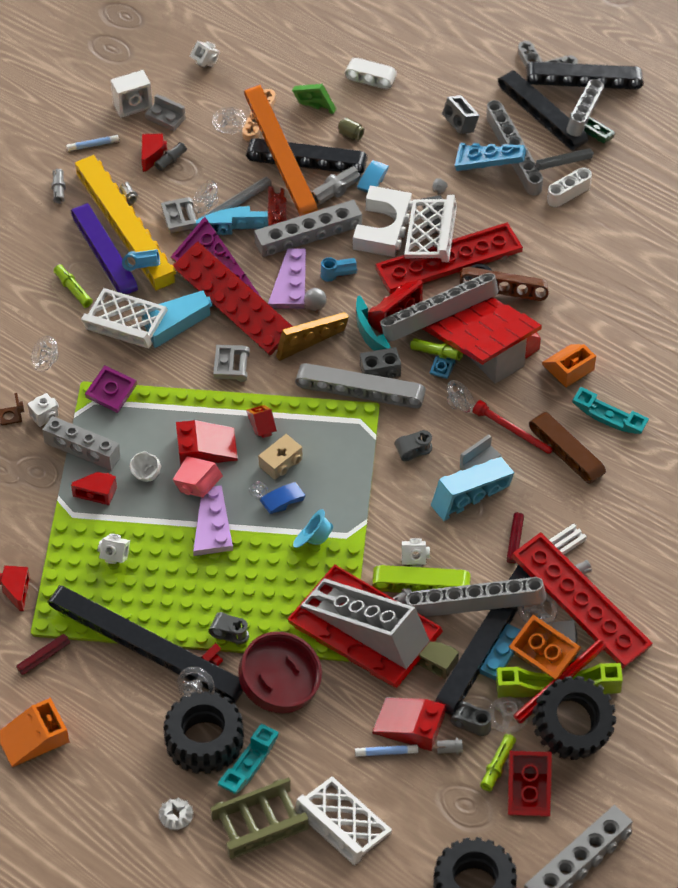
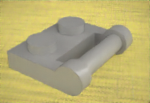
M187 197L161 203L169 233L188 229L193 230L196 227L197 219L191 198ZM182 207L186 208L189 217L188 221L184 219Z
M216 345L214 379H236L240 382H245L248 376L246 366L250 348L238 345ZM235 354L240 355L239 370H233Z

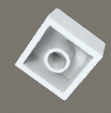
M144 70L111 79L113 104L120 118L151 108V84Z

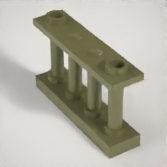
M289 777L278 779L268 786L226 802H218L213 807H210L212 821L221 819L230 839L226 843L227 854L230 860L309 829V818L306 812L297 814L287 793L291 791ZM280 796L289 815L288 819L281 822L277 821L268 802L269 799ZM260 803L270 825L263 829H258L248 807ZM238 811L241 812L250 832L242 837L237 836L228 816Z

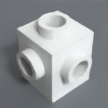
M197 41L190 57L195 59L196 63L202 67L206 65L213 67L220 51L215 49V45L208 41L206 43Z
M47 393L36 397L27 404L29 416L39 427L46 424L52 416H59L57 401L55 398L51 399Z
M109 534V536H106L99 542V558L105 559V562L110 564L123 563L128 558L130 540L121 539V536L117 534Z
M420 538L402 541V565H410V567L426 565V559H430V547H426V542Z

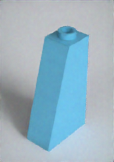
M204 291L159 304L166 306L168 310L151 338L154 348L159 347L211 315L210 307H212V302L209 296L206 297ZM154 310L149 312L150 317L158 315L160 311ZM147 314L142 315V321L149 319ZM151 324L145 325V329L147 332L149 331Z

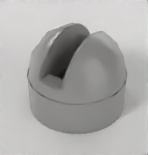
M439 178L435 179L432 185L433 191H438L437 194L443 193L448 187V184Z

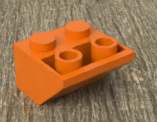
M570 344L544 360L542 365L561 384L568 387L595 370L596 355L584 344Z

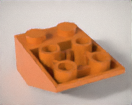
M51 698L32 705L0 730V745L11 767L69 743L67 728Z

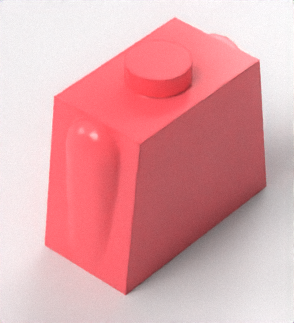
M187 456L175 474L173 481L181 493L203 498L223 475L216 463Z

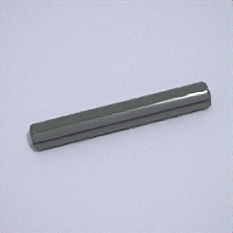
M591 148L540 159L536 161L535 167H537V170H543L591 159L594 152Z

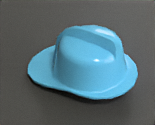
M323 509L318 510L312 516L308 524L293 542L294 548H298L306 542L318 545L325 542L333 530V524L325 518V511Z

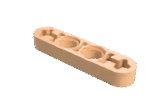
M264 89L263 91L270 106L273 108L276 100L275 92L271 89ZM252 111L242 130L243 139L246 141L258 138L261 132L258 124L252 122L255 119Z

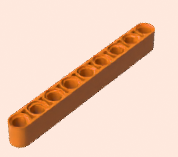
M257 85L244 90L247 103L299 215L302 216L318 211L316 202L262 86Z

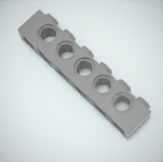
M354 200L254 230V241L261 256L266 257L285 251L288 248L306 245L313 241L356 229L357 224L362 225V213Z
M613 805L524 885V888H548L545 886L547 884L554 885V888H572L573 883L577 880L581 881L592 866L597 867L601 863L604 855L607 853L611 854L621 840L625 841L630 837L633 821ZM606 831H611L614 834H607ZM591 844H596L599 847H592ZM581 857L584 861H578L576 858ZM561 871H568L570 874H562Z

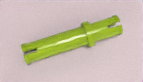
M62 264L57 265L53 273L61 280V284L71 291L84 308L91 306L93 299L75 281L73 274H69Z
M413 338V341L410 343L412 350L438 355L443 359L451 358L459 361L463 357L462 352L445 343L436 344Z
M510 734L504 735L491 764H488L486 767V774L480 783V787L483 790L491 792L497 778L501 777L503 773L502 768L508 759L509 751L512 750L516 743L514 736Z

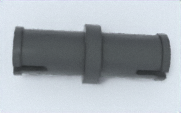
M179 142L174 148L167 150L164 156L154 162L155 167L159 171H163L169 164L175 163L177 158L187 151V147L184 143Z

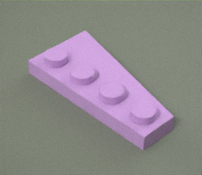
M287 249L268 302L273 309H305L306 249Z
M221 485L213 486L203 498L201 497L193 550L194 556L233 551Z

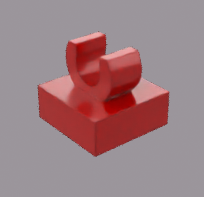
M216 643L201 656L202 659L216 666L223 662V659L216 654L221 649Z

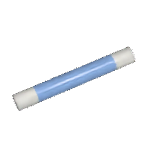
M115 135L68 144L67 150L74 151L119 142V136Z
M418 745L355 748V757L418 753Z

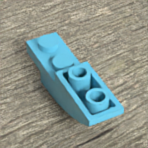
M250 206L228 208L205 216L217 235H233V229H261L268 226V211L250 212ZM204 216L196 220V226L204 218Z

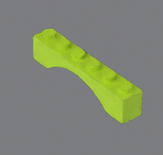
M621 663L598 664L579 671L573 677L574 679L576 676H582L584 678L583 681L588 679L595 681L593 685L596 687L601 685L604 688L602 691L604 694L621 693L623 682ZM497 667V698L534 697L554 679L545 673L532 672L520 667Z

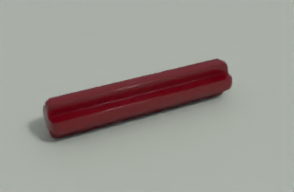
M515 512L513 516L507 563H517L511 556L520 546L524 521L523 513Z
M65 634L60 635L17 664V671L21 675L26 674L70 643L69 638Z

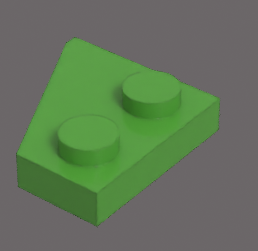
M323 84L294 86L292 92L299 104L311 106L318 110L320 107L329 109L331 114H334L336 111V107Z

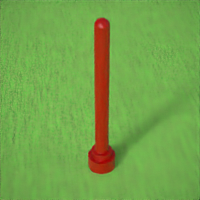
M478 400L474 405L472 412L477 416H486L545 453H552V447L489 410L487 403Z

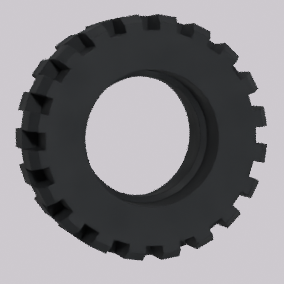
M572 676L565 677L563 680L559 679L539 696L536 701L537 704L533 708L535 716L532 718V724L537 726V729L534 730L536 737L540 736L542 738L540 743L543 747L547 745L550 748L549 752H552L553 755L556 752L560 753L559 758L566 759L568 756L571 760H578L580 757L583 759L587 758L603 747L609 741V737L613 735L615 730L613 725L616 724V716L612 714L616 711L615 706L609 703L611 700L610 695H605L602 692L604 688L601 685L598 687L593 685L595 681L591 679L583 681L584 678L582 676H576L574 679ZM574 701L586 709L591 720V727L587 734L574 735L562 727L557 716V708L561 702Z
M203 691V694L194 692L189 697L185 695L180 698V702H175L171 706V710L167 712L163 725L165 746L168 755L172 757V761L176 765L181 764L182 769L186 771L191 769L192 773L199 774V771L210 774L212 770H216V772L223 770L224 765L228 767L233 763L232 758L237 759L240 755V750L244 744L243 719L238 707L235 704H231L229 698H221V694L215 692L214 695L209 694V691ZM203 722L213 723L223 730L219 737L206 743L195 742L185 736L190 727Z
M469 837L463 838V842L455 841L451 843V848L446 847L442 851V856H438L436 867H434L433 888H460L454 879L459 873L467 869H480L490 874L495 881V885L492 888H516V866L512 863L510 854H504L505 849L501 845L495 846L494 841L489 839L487 842L482 841L480 837H475V840H470Z

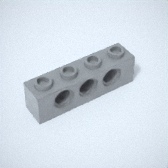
M54 416L50 418L42 429L45 444L108 470H112L121 457L119 443Z

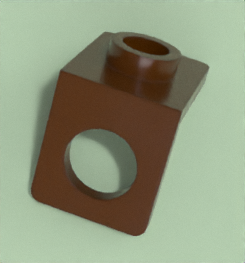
M14 393L17 406L0 409V424L2 426L22 422L21 413L24 412L23 401L19 402L17 393ZM11 412L14 414V417L7 420L4 419V414Z

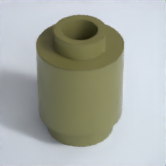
M349 118L342 119L338 124L339 133L352 140L359 141L365 131L361 124Z

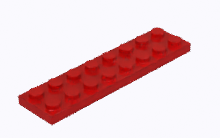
M506 222L453 239L449 262H442L441 258H405V255L377 263L375 269L389 294H392L406 282L421 280L423 283L433 281L461 272L465 267L479 263L486 264L523 251V247L509 223ZM432 246L428 251L437 252V247Z
M198 241L173 264L177 273L198 292L204 291L206 297H210L212 304L269 356L278 349L282 330L293 327Z
M541 532L512 553L511 557L531 577H538L543 580L545 592L595 642L601 639L606 644L604 651L616 663H621L622 669L652 646L653 643Z

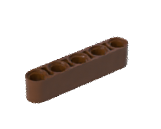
M465 267L460 272V284L469 281L464 279L465 276H471L474 279L485 273L495 274L499 290L498 294L537 301H543L549 295L548 283L544 279ZM501 282H507L508 285H507V286H501L500 283H501ZM519 285L527 286L524 289L518 288ZM537 288H544V289H545V290L542 291V292L536 291Z
M543 412L529 421L531 431L542 442L552 447L553 452L586 483L591 484L606 473L603 463L548 412Z

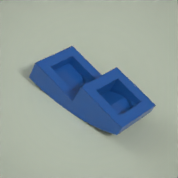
M293 482L261 497L260 502L269 514L286 510L289 504L303 501L306 495L297 483Z

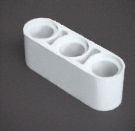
M352 58L345 70V76L349 80L383 89H389L397 75L393 67L359 58Z
M580 168L551 184L548 188L547 203L552 207H559L589 190L592 177L591 171L587 168Z

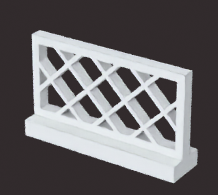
M447 195V199L413 200L404 254L405 258H441L442 262H449L457 210L455 195ZM444 205L438 212L434 209L436 206ZM417 206H425V207H426V208H425L424 210H422L421 212H419V211L417 210ZM431 211L434 215L427 219L424 215ZM419 218L423 219L424 222L418 226L414 223ZM437 218L442 220L436 226L432 223ZM427 225L431 226L432 228L426 233L422 230ZM420 232L422 235L415 240L412 235ZM434 232L439 233V236L435 239L430 237ZM424 239H428L430 241L425 246H422L420 244V242ZM434 245L437 247V252H429L428 249ZM414 246H418L420 248L416 252H410V249H412Z
M103 288L88 314L84 313L81 320L87 330L149 349L152 344L151 338L168 309L166 306ZM106 295L112 296L114 299L106 303L103 302ZM124 300L129 302L124 307L119 308L118 303ZM116 304L117 309L107 313L106 308ZM139 305L145 307V309L136 313L133 309ZM102 309L105 312L104 315L99 317L94 316L97 311ZM131 309L133 314L123 318L121 313ZM154 310L160 311L158 315L150 317L149 312ZM117 314L120 315L121 319L114 322L109 319ZM147 314L149 319L138 322L137 317ZM135 319L136 324L132 326L125 325V322ZM147 324H151V327L148 332L142 331L140 328Z
M330 777L307 796H300L296 801L295 810L297 814L306 812L309 818V825L354 866L361 861V857L392 832L390 827L333 777ZM332 785L338 790V794L326 793V788ZM313 798L323 799V805H314L311 800ZM326 799L338 800V806H326ZM341 800H349L352 803V807H341ZM326 811L338 812V819L327 817ZM341 812L353 813V820L341 819ZM356 813L365 814L367 821L356 820ZM341 825H353V832H344L341 829ZM356 826H368V833H356ZM371 827H379L383 832L381 834H371ZM356 838L368 839V844L362 848L356 843Z

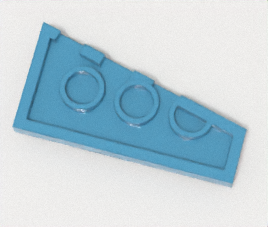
M459 143L455 169L456 171L521 163L524 162L526 149L524 145L503 144L501 147H497L495 144L480 146L479 143H473L472 146H467L465 143Z

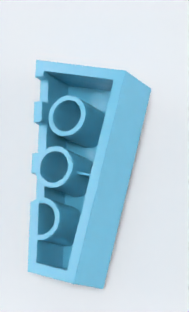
M502 457L480 465H474L469 469L460 470L455 474L444 476L438 481L431 506L441 519L446 521L450 518L449 514L455 511L458 514L464 511L466 505L479 503L486 494L490 497L510 486L514 472Z

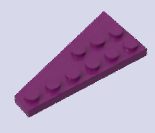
M205 216L171 255L172 260L176 262L198 241L260 296Z

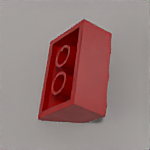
M421 280L406 282L403 286L398 287L390 296L385 297L377 306L372 307L368 312V323L380 334H383L380 323L382 319L422 302L423 282Z

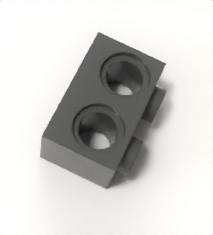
M462 96L447 97L442 115L459 134L473 133L479 114Z
M397 347L360 353L362 373L386 378L401 376V362Z

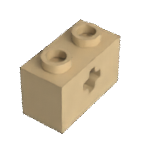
M287 434L258 455L259 467L274 480L285 475L288 469L300 463L303 458L302 446Z

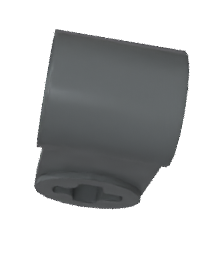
M421 430L396 439L394 444L401 460L410 461L413 458L429 454L432 451V435L426 430Z
M218 612L215 615L208 630L209 634L214 638L223 639L235 644H244L249 639L247 622L242 618L230 616L222 612Z
M459 702L456 714L450 719L451 723L457 728L467 730L478 736L488 735L491 731V714L487 710L473 706L468 702Z

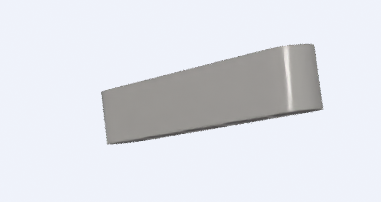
M592 79L588 82L571 114L566 129L570 135L580 136L600 99L604 87L601 81Z

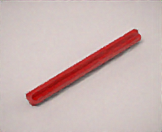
M598 639L571 663L557 680H563L568 676L573 678L606 648V644L601 639ZM552 680L515 713L514 719L521 724L532 715L539 696L557 680Z

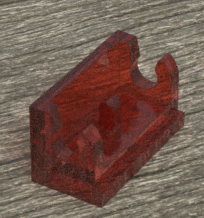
M268 186V226L286 221V197L282 187L280 188V193H275L274 187Z

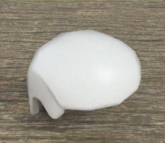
M147 451L135 454L129 466L131 473L143 482L155 480L161 470L159 459Z

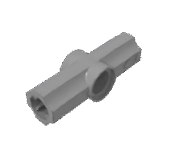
M354 166L337 176L334 174L329 175L325 179L324 184L311 191L316 205L324 203L333 196H342L349 186L361 179V175Z

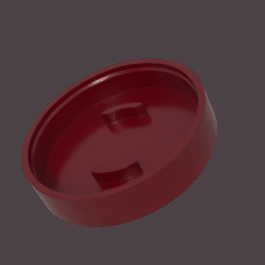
M269 632L255 638L248 645L239 663L238 676L244 693L254 704L273 713H291L302 709L312 700L321 683L322 667L314 649L300 637L287 632Z

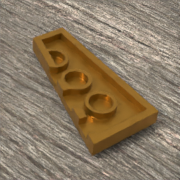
M344 312L282 330L276 353L277 359L281 361L345 331L349 318L348 315Z

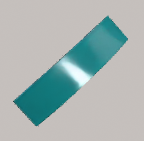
M361 295L357 296L356 321L363 340L373 351L391 348L384 334L380 336L375 335L367 321L368 307Z
M580 386L572 400L580 410L593 419L617 430L634 434L642 433L649 418L634 411L628 414L596 399L598 394Z
M261 723L251 736L248 747L232 769H227L219 780L218 786L235 795L239 793L254 777L267 758L279 736V732Z

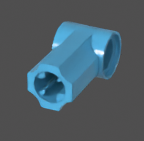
M158 249L140 252L131 251L122 259V265L128 271L137 268L159 266L160 255ZM128 257L134 258L136 264L131 265L128 262Z
M327 257L321 261L320 277L324 281L331 282L336 279V276L357 273L355 258L335 260L334 258Z

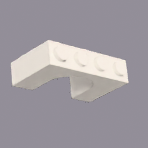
M370 186L366 196V211L389 215L395 221L384 228L357 224L353 235V250L395 257L397 250L400 251L402 240L400 239L405 236V224H408L410 220L409 211L412 210L413 203L411 201L412 193Z

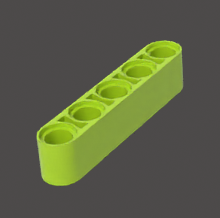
M378 565L373 569L372 586L381 592L401 593L403 588H409L414 592L470 585L471 574L466 570Z

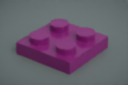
M104 365L86 391L85 398L118 413L136 387L137 380Z

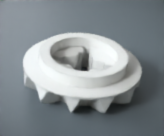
M179 797L173 800L169 798L166 803H162V807L159 810L161 823L173 830L186 827L193 818L192 806L188 804L187 800H181ZM173 808H175L177 811H180L179 819L177 818V816H175V814H172Z

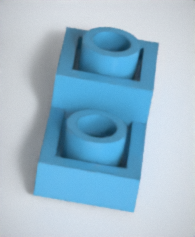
M372 160L361 177L357 188L368 193L370 186L378 187L379 183L383 181L389 166Z
M439 356L435 357L430 374L448 379L457 360L451 358L443 359Z

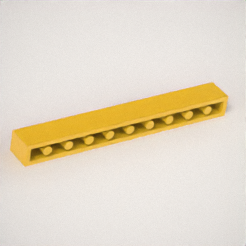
M94 155L75 162L76 175L129 252H140L158 249L160 265L140 268L155 291L175 283L174 275H176L174 266L168 263L165 253H161L158 243L152 240L149 230L143 227L141 218L136 217L133 207L127 204L125 195H121L118 185L112 182L109 172H105L102 162L97 160Z

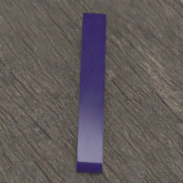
M86 203L71 209V215L75 224L116 291L126 295L138 291L135 278L130 271L123 267L121 255L90 205Z

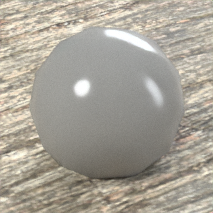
M312 288L305 293L304 303L308 309L319 311L326 305L327 297L321 289Z

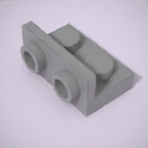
M158 94L154 96L155 103L145 113L146 119L172 131H175L186 119L184 106Z

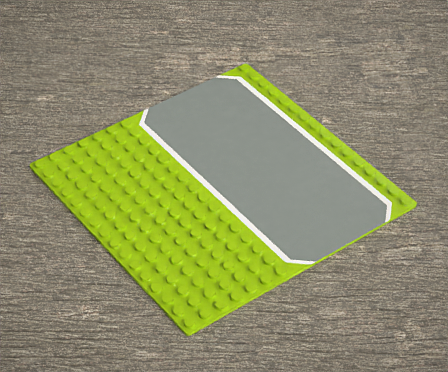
M81 382L73 425L119 443L121 457L113 469L108 470L70 453L66 454L31 635L33 637L57 638L65 634L69 640L117 643L50 607L48 600L57 587L62 585L183 649L208 651L216 643L221 648L220 652L244 653L248 645L260 635L269 632H287L306 641L321 660L350 662L346 657L295 629L293 625L289 624L287 619L334 564L361 579L379 419V403L136 385L120 411L116 413L85 398V393L92 382ZM262 405L269 407L272 410L277 431L272 432V436L265 438L256 435L248 418L247 409ZM197 420L234 428L238 461L216 463L223 477L214 485L222 486L233 551L194 556L193 550L201 497L181 493L173 481L175 474L180 468L176 422ZM287 434L302 446L303 458L300 463L288 469L285 475L274 480L259 467L258 455ZM142 451L155 455L161 464L160 474L151 482L138 480L131 473L129 467L131 459L135 454ZM95 472L110 473L116 476L117 489L110 505L73 497L72 482ZM296 482L306 495L304 500L287 505L284 511L269 514L260 502L261 497L279 487ZM323 509L325 511V518L333 524V530L325 542L318 545L306 542L304 545L294 548L293 542L308 524L312 516L318 510ZM109 534H117L121 536V539L130 540L127 560L123 563L110 564L106 563L105 559L99 558L98 545L100 540L109 536ZM218 612L244 619L248 624V641L244 644H235L211 636L208 630L215 615Z

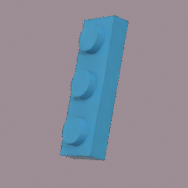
M510 624L505 626L482 664L480 674L496 681L497 667H507L514 655L509 646L521 629Z

